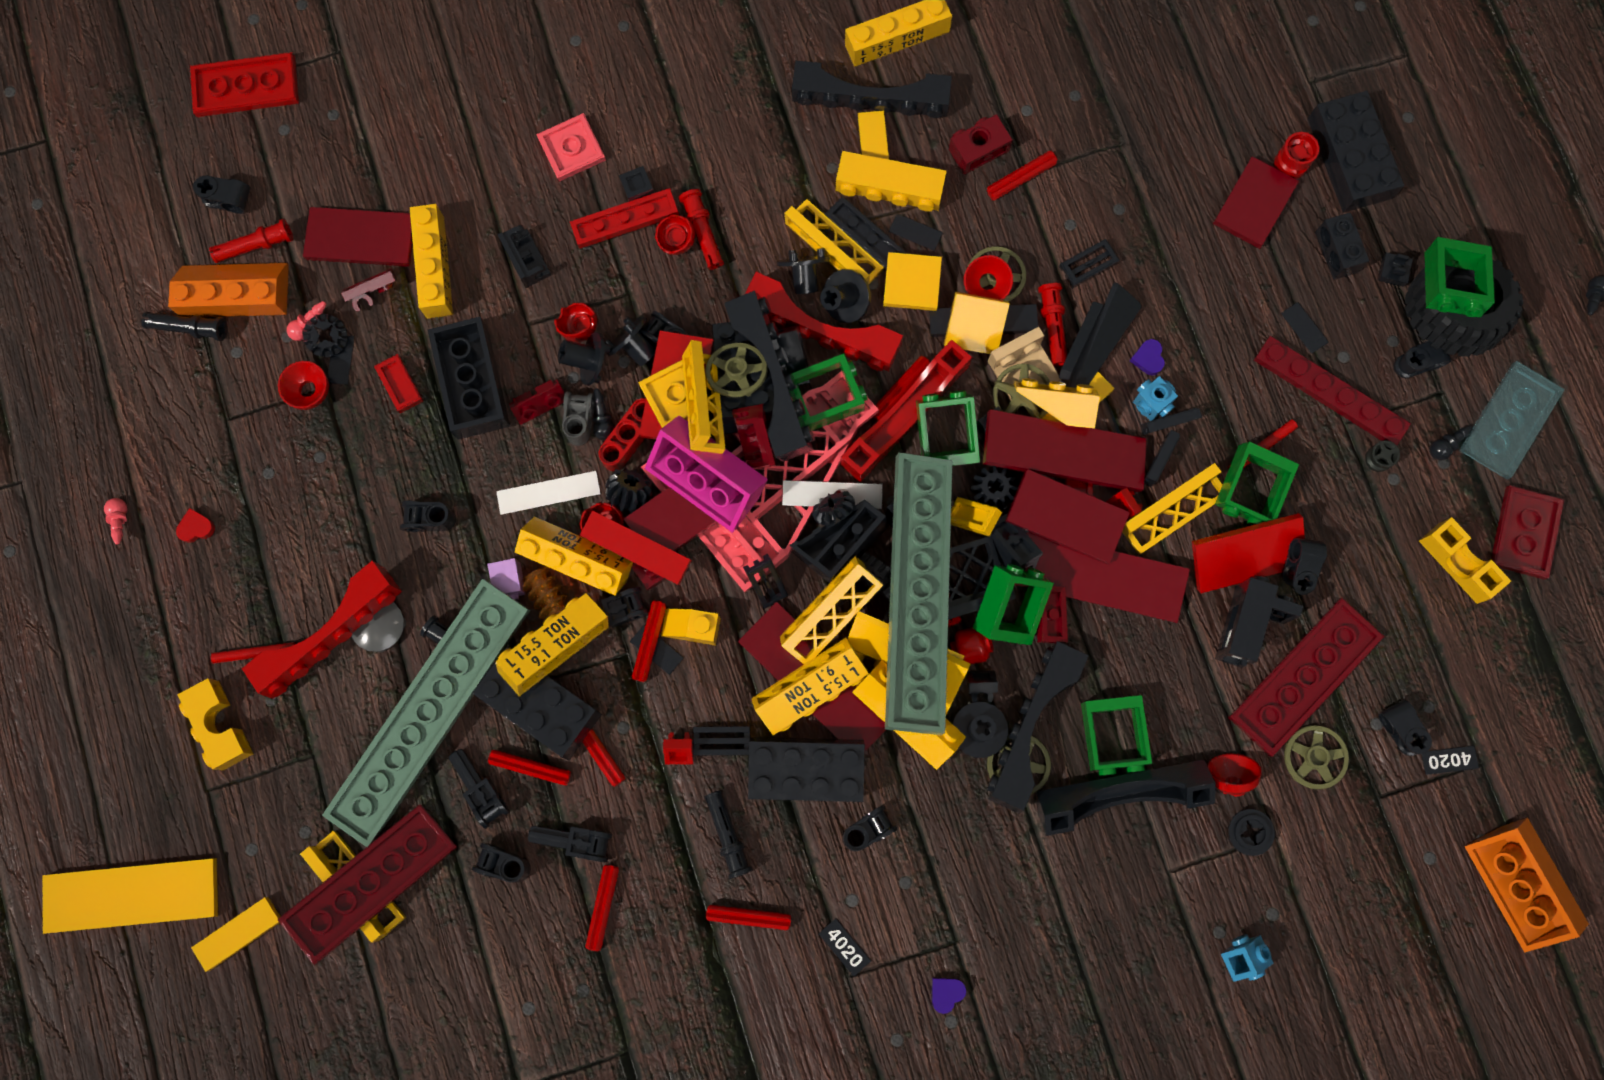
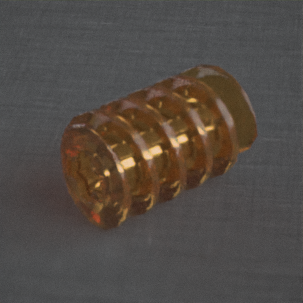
M547 566L531 572L522 580L524 583L522 589L525 592H529L528 599L530 601H535L533 607L535 610L540 611L539 618L541 620H546L549 616L553 614L558 615L566 607L563 602L568 597L567 594L558 596L557 593L562 589V585H552L557 577L556 575L547 577L546 574L552 569Z

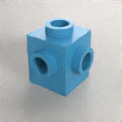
M1159 376L1153 382L1150 379L1146 380L1137 389L1139 394L1133 401L1138 411L1150 421H1153L1159 415L1162 418L1175 408L1172 403L1178 395L1175 393L1174 386Z
M1246 934L1231 941L1233 945L1221 953L1233 982L1246 978L1252 981L1263 977L1266 974L1264 970L1272 965L1273 961L1270 950L1264 944L1261 935L1249 938Z

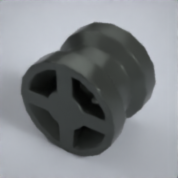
M1386 440L1378 442L1368 449L1365 454L1367 466L1375 472L1386 471L1395 465L1400 458V451L1396 444Z

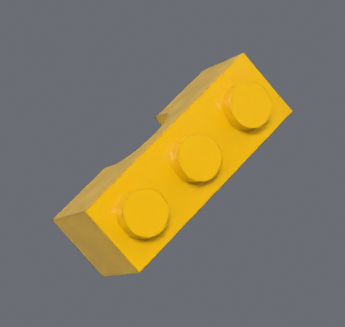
M1451 517L1437 524L1419 542L1476 604L1490 600L1508 585L1511 580L1492 560H1480L1469 550L1467 542L1471 537Z
M207 678L177 694L181 701L179 708L182 714L189 718L192 725L190 729L191 734L201 744L204 750L202 757L208 767L214 770H225L253 755L251 747L241 729L230 728L220 733L215 727L217 714L222 709L230 706L219 681Z

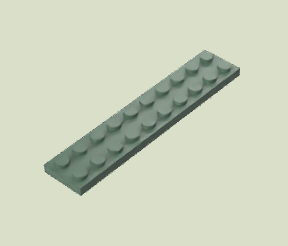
M898 453L896 456L885 729L932 735H943L945 733L952 460Z
M482 579L322 816L364 846L368 847L374 842L473 697V691L508 645L531 610L487 580Z

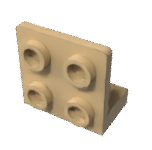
M1039 327L991 351L988 363L997 378L1004 370L1013 365L1029 364L1042 370L1050 381H1061L1041 346L1044 334ZM1020 369L1008 373L1002 379V382L1014 385V381H1019ZM1029 370V378L1038 380V384H1045L1038 374Z

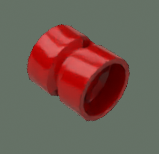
M1306 132L1293 133L1288 137L1276 155L1274 167L1294 179H1299L1306 173L1318 156L1320 148L1318 141L1314 136Z

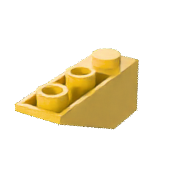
M1023 378L1022 382L1014 381V386L1018 393L1064 424L1095 428L1100 395L1097 390H1093V386L1078 384L1077 388L1066 387L1065 383L1050 381L1049 385L1038 384V380Z

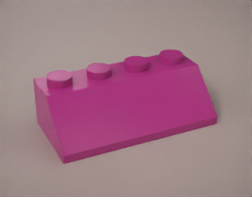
M680 415L660 429L644 468L732 533L757 502L768 481L766 477L727 449H725L723 454L690 450L688 421ZM710 438L708 443H716V441Z

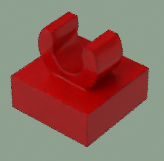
M1128 488L1121 490L1106 501L1111 505L1130 512L1127 521L1139 514L1143 507L1141 503L1137 504L1133 497L1134 491H1129Z
M670 732L668 739H664L663 753L665 765L693 764V743L688 732H685L684 739H674V732Z

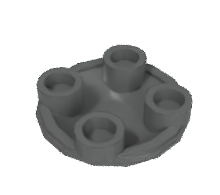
M393 602L379 610L370 622L361 625L352 633L351 637L359 647L367 651L382 653L399 640L406 626V619L399 607Z

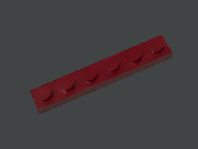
M1269 336L1253 360L1381 441H1391L1397 446L1411 425L1405 419L1272 336Z

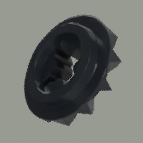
M330 314L316 315L308 320L304 327V343L315 355L321 357L334 356L340 353L347 343L346 327L338 318ZM333 326L330 336L335 342L323 340L317 345L320 335L316 328L326 331Z
M838 490L834 494L828 493L827 497L820 498V503L813 507L814 512L812 515L820 525L836 524L844 520L853 511L855 499L848 491L841 492Z
M1254 809L1240 811L1232 817L1230 825L1227 827L1229 830L1228 840L1233 844L1235 850L1249 856L1265 853L1272 846L1275 838L1274 826L1269 817L1261 811ZM1247 824L1251 828H1261L1260 831H1257L1258 833L1254 834L1253 841L1250 837L1241 836L1243 832L1247 831Z

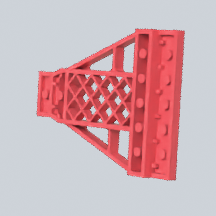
M842 371L823 386L808 390L805 394L801 395L810 417L854 400ZM867 397L868 400L864 401V411L819 428L820 431H812L814 437H826L825 451L812 450L804 453V468L788 467V460H786L784 466L766 465L753 469L764 470V477L766 478L768 470L783 471V480H786L787 472L800 473L791 481H806L827 463H831L832 465L823 482H830L840 464L841 456L848 450L857 434V429L875 416L879 409ZM732 433V434L736 437V439L740 442L739 434H738V433ZM830 441L833 444V447L828 450V445ZM742 445L732 452L739 459L744 456ZM808 455L821 456L807 467ZM645 463L641 467L643 472L660 492L666 490L669 486L644 469ZM766 483L762 491L761 502H756L753 506L758 508L752 513L749 511L733 533L717 522L698 535V538L744 593L749 591L752 585L743 567L746 565L749 568L754 566L753 561L758 559L761 562L764 560L763 556L768 554L774 567L777 568L788 559L792 551L790 544L799 539L814 511V506H809L807 510H804L802 506H794L803 518L787 547L782 549L762 526L759 519L783 500V484ZM766 489L779 490L765 501ZM768 567L763 569L767 576L770 573ZM754 574L757 583L761 581L759 574Z

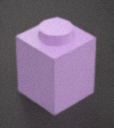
M513 558L488 564L492 585L516 601L519 600V596L526 595L521 564L518 560Z

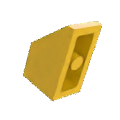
M666 609L661 636L716 646L721 618L716 613L692 609Z

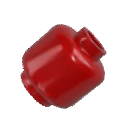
M973 627L957 631L955 633V641L950 642L951 650L964 655L963 660L970 663V665L987 661L990 653L994 652L992 640L974 630Z

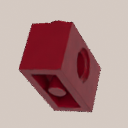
M996 114L990 118H981L973 127L967 130L960 129L955 132L950 139L949 151L962 173L966 175L1008 153L1011 148L1012 138ZM975 140H981V141H983L985 144H984V145H976L973 141H975Z

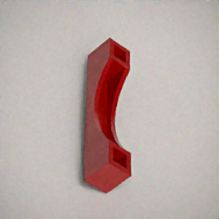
M755 272L745 294L755 290L762 298L766 297L771 308L768 316L770 322H774L776 327L784 329V327L788 328L799 325L802 338L809 339L810 337L819 341L818 343L826 349H838L849 359H861L867 362L868 366L874 370H886L889 372L902 345L903 335L881 325L848 329L819 322L808 316L793 303L786 294L781 282Z
M951 340L935 356L899 401L841 456L840 465L861 483L918 422L916 400H922V395L939 394L940 398L969 368L972 357Z
M372 560L350 578L346 594L340 606L319 631L293 646L278 650H263L246 664L242 670L258 694L272 699L282 695L290 684L296 679L305 676L309 669L318 661L328 657L331 650L340 643L347 641L352 636V633L361 625L370 622L379 610L393 603L396 596L402 592L386 568Z

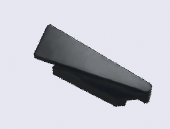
M1113 283L1104 306L1093 301L1060 371V382L1065 383L1066 387L1077 388L1078 384H1090L1140 311V302L1120 284Z

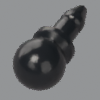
M1602 275L1593 277L1588 283L1586 297L1589 300L1586 309L1589 316L1593 315L1598 310L1600 302L1604 301V276Z
M596 388L594 390L593 402L595 403L594 407L597 417L592 418L595 422L593 431L599 440L605 441L615 427L610 421L611 415H606L604 397L600 390Z
M1473 426L1462 427L1452 435L1445 434L1441 439L1433 441L1429 447L1430 455L1440 461L1448 459L1452 452L1458 450V444L1469 436Z

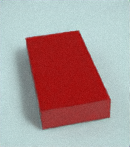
M399 354L374 366L400 414L424 401Z

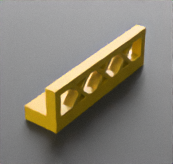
M808 199L797 209L791 206L784 213L785 224L816 252L818 248H825V254L829 255L830 258L828 262L838 271L842 269L855 270L865 278L868 284L883 271L884 267ZM806 209L815 216V224L809 222L802 215ZM818 229H830L834 233V241H831ZM838 246H849L853 249L854 258H850ZM857 263H868L874 270L868 274Z
M691 340L682 355L690 450L723 454L725 451L720 394L712 390L704 371V364H707L711 355L703 354L701 341ZM711 364L710 375L715 383L718 381L717 366ZM706 387H707L709 390H711V396H709L708 398H707ZM708 410H709V411L713 414V416H714V419H712L710 422H709V412H708ZM711 434L716 438V443H708Z
M1215 463L1126 522L1122 533L1138 555L1215 505L1218 496L1213 499L1201 497L1202 487L1209 481L1218 492L1221 490L1223 484L1217 477L1221 470ZM1197 490V496L1190 495ZM1183 499L1195 500L1194 512L1191 514L1179 512L1180 501ZM1200 502H1205V503H1206V504H1204L1203 506H1201V507L1199 508ZM1175 505L1174 511L1168 510L1169 508ZM1160 514L1173 515L1172 527L1169 529L1157 527V520ZM1178 516L1184 517L1182 520L1177 522ZM1153 520L1152 526L1146 525L1148 522ZM1139 528L1151 530L1150 541L1143 546L1140 545L1132 534ZM1156 531L1162 532L1160 535L1155 537Z
M855 556L780 636L781 646L801 663L809 662L828 645L883 586V583L865 568L864 563ZM862 575L873 583L867 592L855 593V583ZM840 599H851L852 608L845 613H836L835 604ZM832 619L833 628L828 633H816V624L820 620ZM813 639L814 648L806 656L795 648L801 640Z
M332 831L316 846H308L300 853L322 882L326 881L342 868L344 864L349 862L344 860L345 855L349 860L356 856L337 831ZM333 840L340 848L338 860L329 859L322 851ZM333 863H338V868H336L333 865ZM394 901L385 908H389L396 918L386 927H383L379 922L377 914L360 928L371 943L380 941L406 918Z

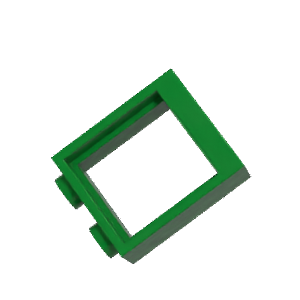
M1437 237L1424 253L1426 308L1481 318L1495 303L1492 246ZM1445 265L1474 270L1475 293L1446 288Z
M844 354L792 373L797 385L841 368L854 399L810 417L797 386L794 392L796 398L800 399L806 411V414L803 415L805 425H809L812 431L864 411V401L868 400L866 392L862 385L857 386L854 379L857 376L855 366L852 360L847 362Z
M966 390L949 392V397L939 398V394L922 395V400H916L921 456L952 460V466L980 463L974 397L971 394H966ZM964 404L968 449L930 453L925 408Z
M1252 442L1240 444L1215 505L1223 508L1222 512L1228 516L1235 518L1241 516L1247 519V524L1250 526L1275 520L1278 518L1299 464ZM1246 460L1278 474L1262 514L1230 500Z
M1008 564L1007 567L995 565L973 629L991 640L1032 645L1054 583L1044 578V572L1034 568H1028V571H1024L1023 568L1013 564ZM1014 584L1029 585L1015 624L1001 622Z
M1142 695L1081 703L1090 771L1098 770L1099 776L1116 774V768L1127 767V773L1145 771L1144 765L1152 764ZM1131 710L1138 758L1099 762L1093 714Z

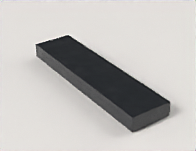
M844 196L825 213L833 223L884 267L883 270L885 272L887 271L888 252L908 254Z
M1037 304L1009 305L1003 334H1024L1038 327ZM937 308V311L929 310L930 337L946 336L952 308Z

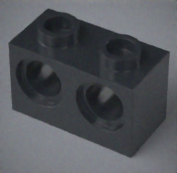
M1351 212L1324 220L1315 231L1333 280L1359 273L1369 262Z

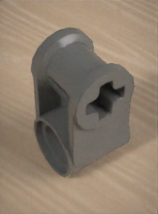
M569 391L565 392L562 429L568 441L573 445H583L590 438L592 417L595 409V403L593 402L594 393L574 395ZM573 427H583L580 433L570 434Z

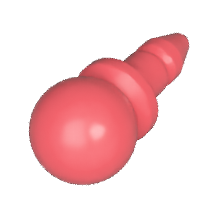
M322 301L314 305L312 310H309L305 315L300 314L297 320L291 321L287 326L288 336L292 340L302 341L303 330L307 321L316 315H321L326 307V302Z
M112 498L105 503L104 512L106 514V522L111 525V537L114 543L118 545L123 537L122 524L127 521V505L122 499Z

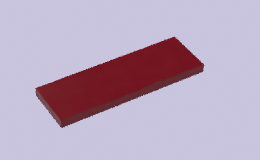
M991 409L987 412L983 464L1023 472L1029 469L1041 475L1117 489L1128 488L1129 491L1134 492L1144 490L1146 438L1093 428L1068 426L1061 422Z
M1032 532L1027 533L1043 552L1034 569L1044 572V578L1053 582V586L1066 587L1067 598L1178 623L1190 571L1189 568L1116 551L1110 564H1105ZM1015 583V584H1014V585H1016V586H1021V587H1025V588H1028V586H1029V585H1023V584H1018V583Z
M1343 598L1338 599L1228 718L1269 757H1273L1385 636Z
M776 602L739 639L738 643L779 681L804 664L781 646L780 636L795 619ZM813 639L801 640L795 648L806 656L814 648ZM857 684L841 691L836 699L826 701L818 706L812 715L837 739L864 740L865 753L887 729H885V722L852 693L859 685Z
M419 804L277 920L316 966L452 853L457 846L424 807Z

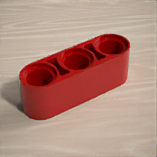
M640 398L631 405L601 445L599 458L607 470H621L645 438L639 436L642 418L638 417V414L644 409L646 398ZM627 430L635 431V436L630 440L622 439L623 433ZM610 452H619L618 459L613 462L606 461V457Z

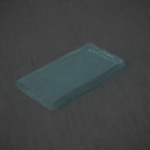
M1515 361L1510 366L1459 451L1507 480L1512 478L1565 389L1522 363Z

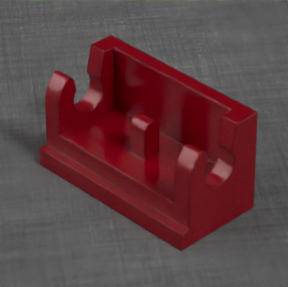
M763 404L733 409V417L745 460H750L747 461V464L752 468L775 465V454L767 433L768 423Z

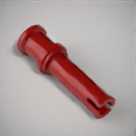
M691 189L682 193L679 196V201L684 204L688 215L686 218L694 226L708 269L714 270L719 268V266H723L724 261L708 222L710 214L704 208L701 200L702 192L700 189Z
M283 218L277 224L268 227L259 226L256 232L211 246L209 251L214 252L210 253L213 261L219 263L259 248L271 249L272 245L283 241L292 242L293 234L289 224Z
M1048 283L1038 287V293L1041 294L1043 304L1041 315L1046 318L1051 363L1054 367L1063 366L1067 358L1062 320L1065 306L1061 302L1060 291L1062 290V284Z

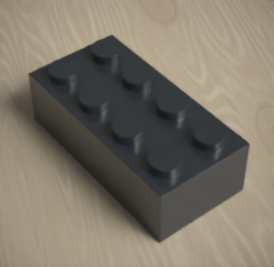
M1368 91L1316 105L1307 120L1315 139L1318 141L1321 157L1342 212L1345 213L1393 199L1404 187V183Z
M481 316L428 329L450 432L459 440L511 427L488 327Z
M731 322L712 324L715 351L732 343H745L757 348L749 339L736 332L732 328ZM738 347L726 349L716 357L728 361L736 356ZM746 348L745 361L747 364L762 363L760 357L754 351ZM717 367L719 380L725 374V371ZM769 368L764 383L751 396L727 397L720 394L725 434L738 433L733 417V409L763 404L769 427L774 406V386ZM762 371L746 375L750 387L758 381ZM735 380L722 387V389L727 391H741L740 386Z
M496 661L472 693L557 755L569 761L602 715V713L548 675L519 697L498 673Z
M751 737L749 741L748 799L863 802L864 740Z

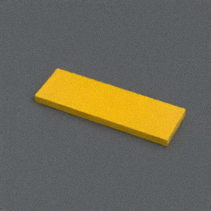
M217 858L43 875V934L218 916Z

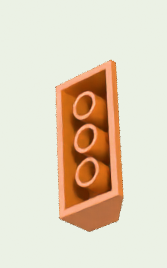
M262 263L182 266L170 280L168 307L181 317H192L196 314L203 315L204 317L287 315L289 264Z
M1528 817L1501 826L1464 846L1524 953L1580 937L1589 925Z

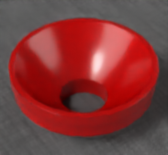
M984 255L978 257L968 265L965 271L964 287L967 294L1004 300L1012 289V270L1003 259L997 256ZM985 274H991L996 279L995 287L990 290H985L980 285V278Z
M298 361L290 364L284 369L278 380L280 397L286 404L298 410H308L317 407L326 398L329 390V381L325 372L317 364L310 361ZM307 383H314L315 392L311 396H303L301 393L302 387Z
M1222 754L1214 757L1208 763L1207 767L1216 782V788L1223 794H1230L1234 797L1242 796L1256 788L1260 783L1261 767L1255 760L1247 756Z

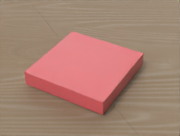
M584 113L536 134L559 182L606 161L605 155Z

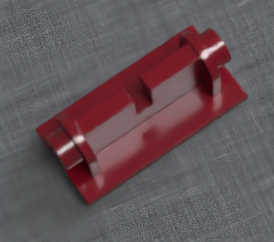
M550 379L536 387L537 394L533 396L528 391L516 398H512L513 402L509 403L510 409L520 425L564 403L565 393L557 379L554 381Z

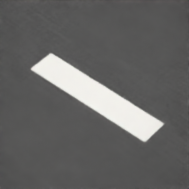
M592 471L496 492L500 515L598 495L600 494L597 472Z
M783 480L782 505L815 506L820 503V498H825L828 496V493L834 494L840 490L841 492L848 491L855 499V505L866 500L876 509H882V484Z

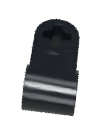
M208 175L200 176L195 180L193 190L201 198L205 206L236 214L244 213L251 189L248 184L235 179H223Z
M652 311L651 319L643 329L639 330L655 347H657L660 331L686 335L682 328L669 321L657 311Z
M1426 341L1410 348L1405 354L1399 356L1394 361L1393 367L1398 376L1407 379L1441 368L1453 360L1449 354L1444 353L1443 349L1439 348L1436 350L1430 346L1432 344L1431 341Z
M402 502L401 506L404 508L403 524L400 525V530L444 532L452 529L456 523L454 511L443 503ZM445 511L444 519L436 523L437 514Z
M1295 538L1291 541L1281 577L1286 584L1292 585V588L1298 594H1309L1317 586L1323 563L1327 557L1326 544L1322 541Z
M1403 699L1378 714L1381 724L1403 754L1414 756L1430 750L1432 738L1409 701ZM1414 738H1416L1418 741L1415 744V747H1413L1410 743L1414 740Z
M884 805L866 814L861 820L843 832L842 842L846 849L855 852L863 850L898 830L896 825L893 826L885 814ZM852 830L859 831L863 836V842L858 847H854L848 842V834Z
M481 842L480 847L482 850L477 864L473 865L471 869L476 873L513 883L527 879L531 872V865L522 856L508 852L498 846ZM514 861L518 862L521 868L517 877H513L509 870L510 865Z

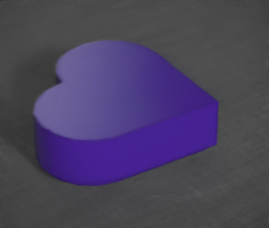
M1155 339L1146 340L1130 359V362L1148 375H1158L1164 367V359L1161 356V344Z
M932 978V1005L939 1013H949L954 1008L956 1002L964 999L966 987L959 979Z

